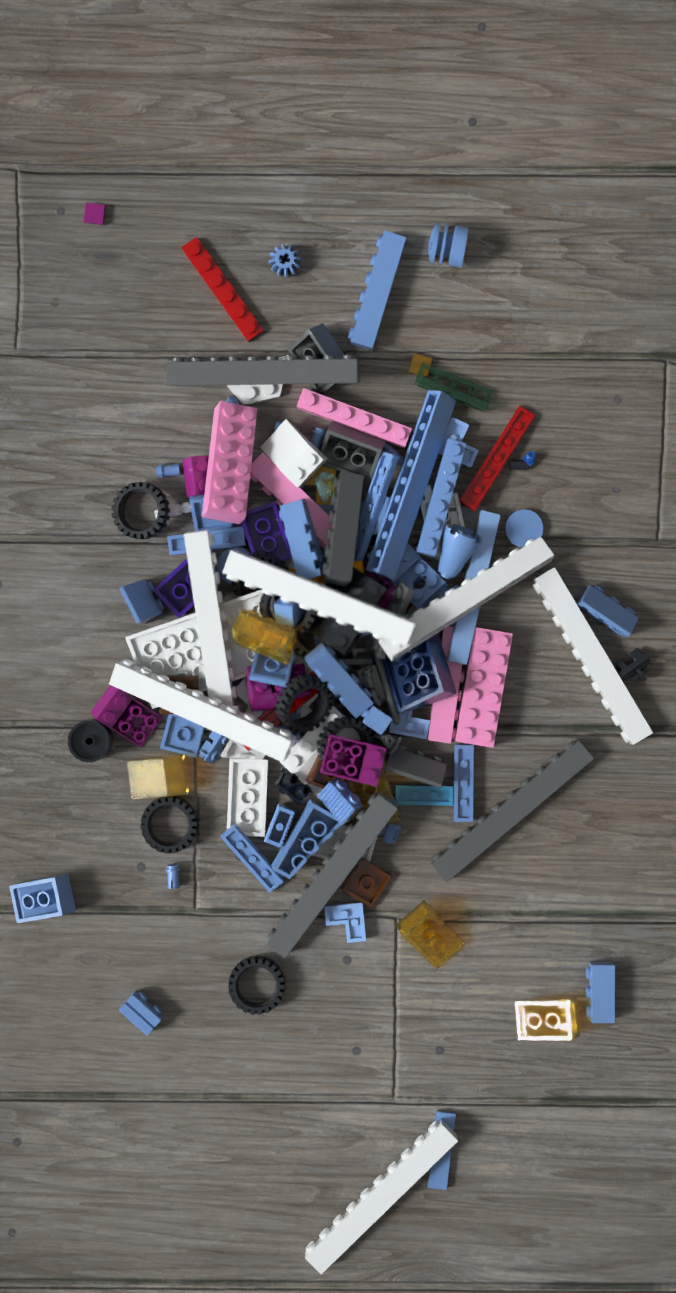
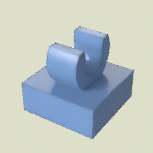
M389 823L388 827L384 826L380 834L385 835L383 841L396 844L402 825Z

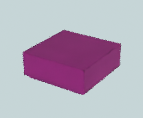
M86 202L83 222L103 226L106 206Z

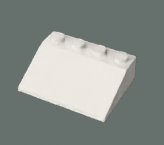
M334 706L332 710H328L330 712L329 717H324L326 721L324 723L320 721V727L316 728L314 726V731H307L300 741L292 747L289 758L284 762L280 761L291 773H295L303 784H307L317 796L323 788L309 784L305 780L319 754L317 753V748H320V746L317 745V740H321L319 734H324L325 732L322 730L323 727H328V722L334 721L335 718L345 717ZM345 728L336 735L360 741L358 732L353 728Z

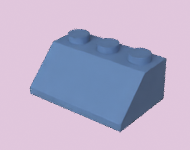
M591 585L588 586L576 603L577 606L620 636L629 637L638 620V617L635 616L636 612L627 606L626 608L620 606V601L615 597L604 595V590L597 585L593 587Z

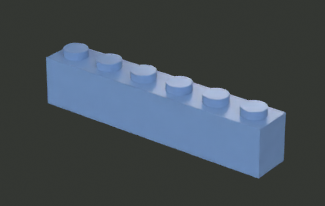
M385 230L383 236L379 235L376 247H379L378 253L373 254L370 264L373 265L371 273H367L365 283L368 284L366 291L362 290L359 299L362 305L360 309H356L353 320H356L355 328L351 327L348 338L351 339L350 345L370 351L373 350L405 246L406 237Z
M447 439L416 553L434 558L436 556L466 443Z

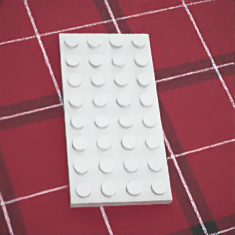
M264 589L220 603L221 611L224 610L226 622H223L224 630L227 629L229 636L226 646L227 649L230 648L232 659L229 660L230 668L233 667L234 679L232 681L246 677L247 666H252L257 646L295 654L289 637L279 636L277 633L271 632V629L267 628L265 622L261 619L259 602L261 601ZM273 596L270 602V610L275 618L274 604L276 600ZM196 612L125 637L135 665L147 667L152 670V673L157 675L199 676V691L207 690ZM150 703L152 709L159 707Z

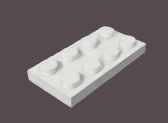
M230 758L227 829L236 823L246 836L265 837L268 759Z

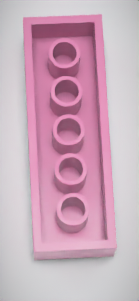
M220 401L214 409L202 512L203 518L240 524L246 518L257 408Z
M475 627L466 666L454 741L494 748L512 633Z

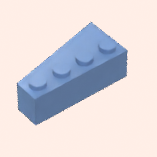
M306 499L281 505L279 516L285 525V535L289 541L297 575L307 579L322 575L325 560Z
M320 643L304 658L309 667L316 672L323 682L327 683L326 685L339 697L344 706L357 718L374 704L371 700L373 695L366 687L362 689L358 685L361 681L354 673L350 675L346 671L348 666L342 659L338 661L334 657L336 653L329 645L325 647L323 643Z
M310 799L271 865L272 869L290 879L343 824H340V821L335 818L330 810Z

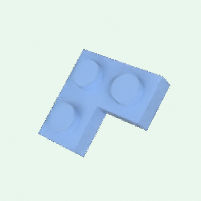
M452 417L438 454L443 456L447 439L462 442L469 424ZM466 445L461 464L471 468L479 450Z
M413 710L399 714L401 720L399 725H395L393 720H391L389 733L427 739L430 720L411 717Z
M362 902L324 906L326 926L345 924L347 943L366 941Z

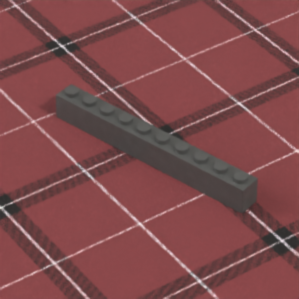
M343 355V359H335V356H324V359L316 360V356H305V360H297V356H286V360H278V357H266L267 360L259 361V357H248V361H240V357H229V361H221V358H210V361H203V358H191V362H184V358H172L173 362H166L167 386L360 383V359H355V355Z
M579 740L568 742L564 746L565 750L562 753H555L549 759L550 763L537 768L534 771L536 774L531 779L529 777L524 779L520 783L521 787L518 790H511L505 796L506 800L502 803L497 802L490 808L492 811L487 816L485 814L481 815L476 820L477 824L472 828L470 826L461 833L462 837L458 840L453 839L446 845L448 848L444 852L439 851L432 857V866L446 883L594 759Z
M381 790L377 795L374 793L367 802L370 804L366 810L362 808L356 817L358 819L356 824L353 825L351 823L345 831L346 837L343 840L339 839L333 847L336 849L332 855L328 854L322 862L325 865L321 870L317 868L311 877L313 881L310 885L307 883L300 891L301 897L299 899L295 898L289 906L291 909L289 913H284L278 920L280 925L277 929L273 927L267 935L269 940L266 945L284 958L398 809L399 803Z

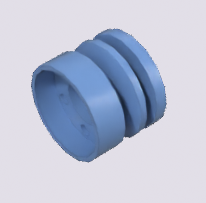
M436 222L429 241V263L434 264L435 255L440 256L438 265H442L444 257H448L450 267L461 268L468 227L456 225L453 234L449 233L448 224L445 223L444 232H439L441 223Z

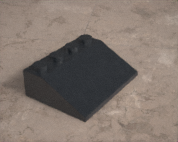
M354 566L352 580L347 587L325 583L327 587L380 607L390 589ZM317 613L315 621L308 630L343 655H349L363 632L354 629L355 626L352 624L343 625L336 622L337 618L332 616L326 618Z

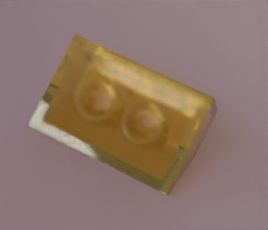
M242 609L232 627L235 644L288 666L297 639L296 631L289 625L282 626L277 624L272 618H263L255 611Z

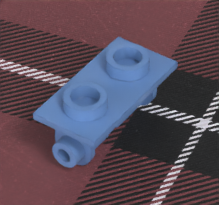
M214 731L209 735V738L214 740L213 743L206 740L198 755L204 761L211 764L220 757L221 750L230 740V738Z

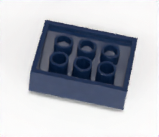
M438 633L394 661H391L388 655H386L385 659H382L399 714L441 701L457 693Z

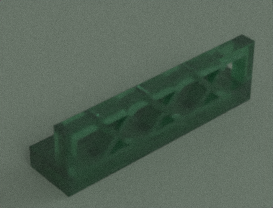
M423 362L413 385L426 390L442 391L454 398L456 402L481 412L487 411L490 404L488 402L493 390ZM424 368L432 372L433 379L429 380L421 376ZM445 376L449 378L452 385L449 387L442 385L438 379ZM460 384L467 385L469 393L465 394L457 391L456 386ZM477 391L487 393L485 401L475 398L473 393Z

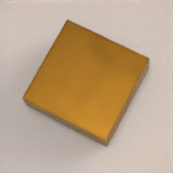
M414 353L408 373L427 378L432 358Z

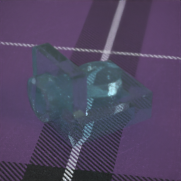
M324 472L318 474V478L315 479L322 503L329 501L328 496L332 495L329 485H325L324 482L334 479V474Z

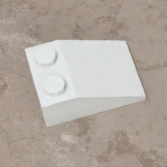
M287 419L260 447L297 488L303 487L328 459Z

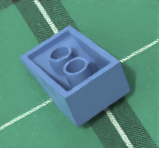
M142 579L119 588L136 622L144 624L164 614L162 609L165 608L161 599H156L153 593L155 588L151 581L148 582L147 579Z
M69 874L9 886L17 923L62 916L76 911Z

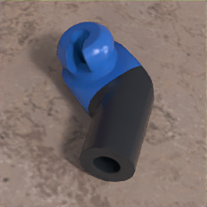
M528 451L521 460H510V469L528 470L536 462L535 452Z

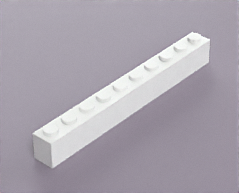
M209 529L184 533L208 697L217 698L226 706H235L234 698H237L236 686H232L234 670L233 667L230 668L229 660L232 659L230 648L227 649L226 646L229 636L227 629L224 630L223 622H226L225 611H221L220 603H223V596L221 591L218 592L217 584H220L219 572H215L214 566L217 564L216 553L212 552L214 536L213 533L210 534Z
M541 537L536 540L532 538L525 543V547L522 549H514L506 559H498L490 569H482L474 579H466L458 589H450L442 599L436 598L430 602V606L426 609L420 608L414 612L410 620L417 623L407 646H395L391 644L392 640L384 638V640L379 639V644L390 660L394 661L550 563L554 554Z
M235 549L230 551L222 572L227 574V578L230 580H242L250 588L264 589L263 592L268 595L274 596V594L282 596L281 600L285 602H297L300 604L299 607L310 611L312 608L317 610L320 616L326 618L332 616L337 618L336 622L340 624H352L355 626L354 629L363 633L366 630L372 632L373 637L384 640V638L392 640L391 644L398 647L408 645L417 623Z
M555 567L533 579V588L537 594L541 593L544 600L542 603L547 611H552L554 615L552 619L555 625L562 628L564 640L567 644L571 643L574 648L572 650L576 660H581L584 665L581 667L587 677L590 676L593 680V683H591L596 693L600 692L603 697L601 700L606 710L610 709L612 712L611 719L616 726L619 725L623 732L620 734L624 741L634 745L653 733Z
M124 659L115 665L110 685L281 762L289 758L296 736L292 735L290 731L278 729L268 721L262 722L256 719V716L253 714H244L235 706H226L217 698H208L201 691L186 688L187 686L183 683L170 681L169 677L152 673L151 669L139 667L131 660Z
M442 1119L438 1123L436 1121L433 1122L428 1128L429 1131L424 1136L420 1135L415 1140V1145L411 1149L407 1148L401 1154V1159L397 1162H392L387 1168L388 1171L383 1176L379 1175L374 1180V1185L370 1189L366 1188L360 1194L361 1198L359 1200L351 1202L346 1208L347 1211L343 1215H338L334 1219L333 1225L329 1229L325 1228L319 1234L320 1238L317 1241H312L307 1245L305 1259L320 1274L333 1264L458 1142L457 1134Z

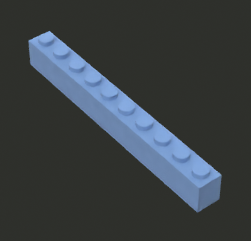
M428 390L366 568V571L383 579L395 580L454 410L456 400L442 391Z

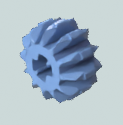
M282 244L281 250L276 246V253L270 252V257L273 259L269 260V264L273 265L271 267L272 272L278 270L277 276H281L282 272H284V276L287 278L289 271L292 275H295L293 268L300 269L298 262H301V257H296L299 254L298 250L292 252V245L286 249L285 244ZM287 257L288 262L282 264L281 259L284 260Z

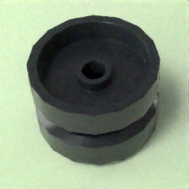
M96 719L77 723L68 735L70 753L82 762L92 763L104 758L113 746L111 729ZM89 737L93 739V743L91 744L87 742L89 740Z

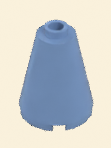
M447 523L438 568L442 577L446 579L456 578L480 545L482 537L479 534L475 537L472 535V530L457 524H453L450 527V524Z

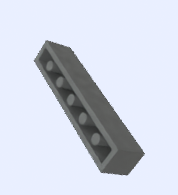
M341 471L339 476L334 478L333 488H335V494L331 498L333 511L330 512L328 519L331 527L326 535L329 543L324 552V557H327L322 568V575H325V583L347 587L352 580L363 475Z

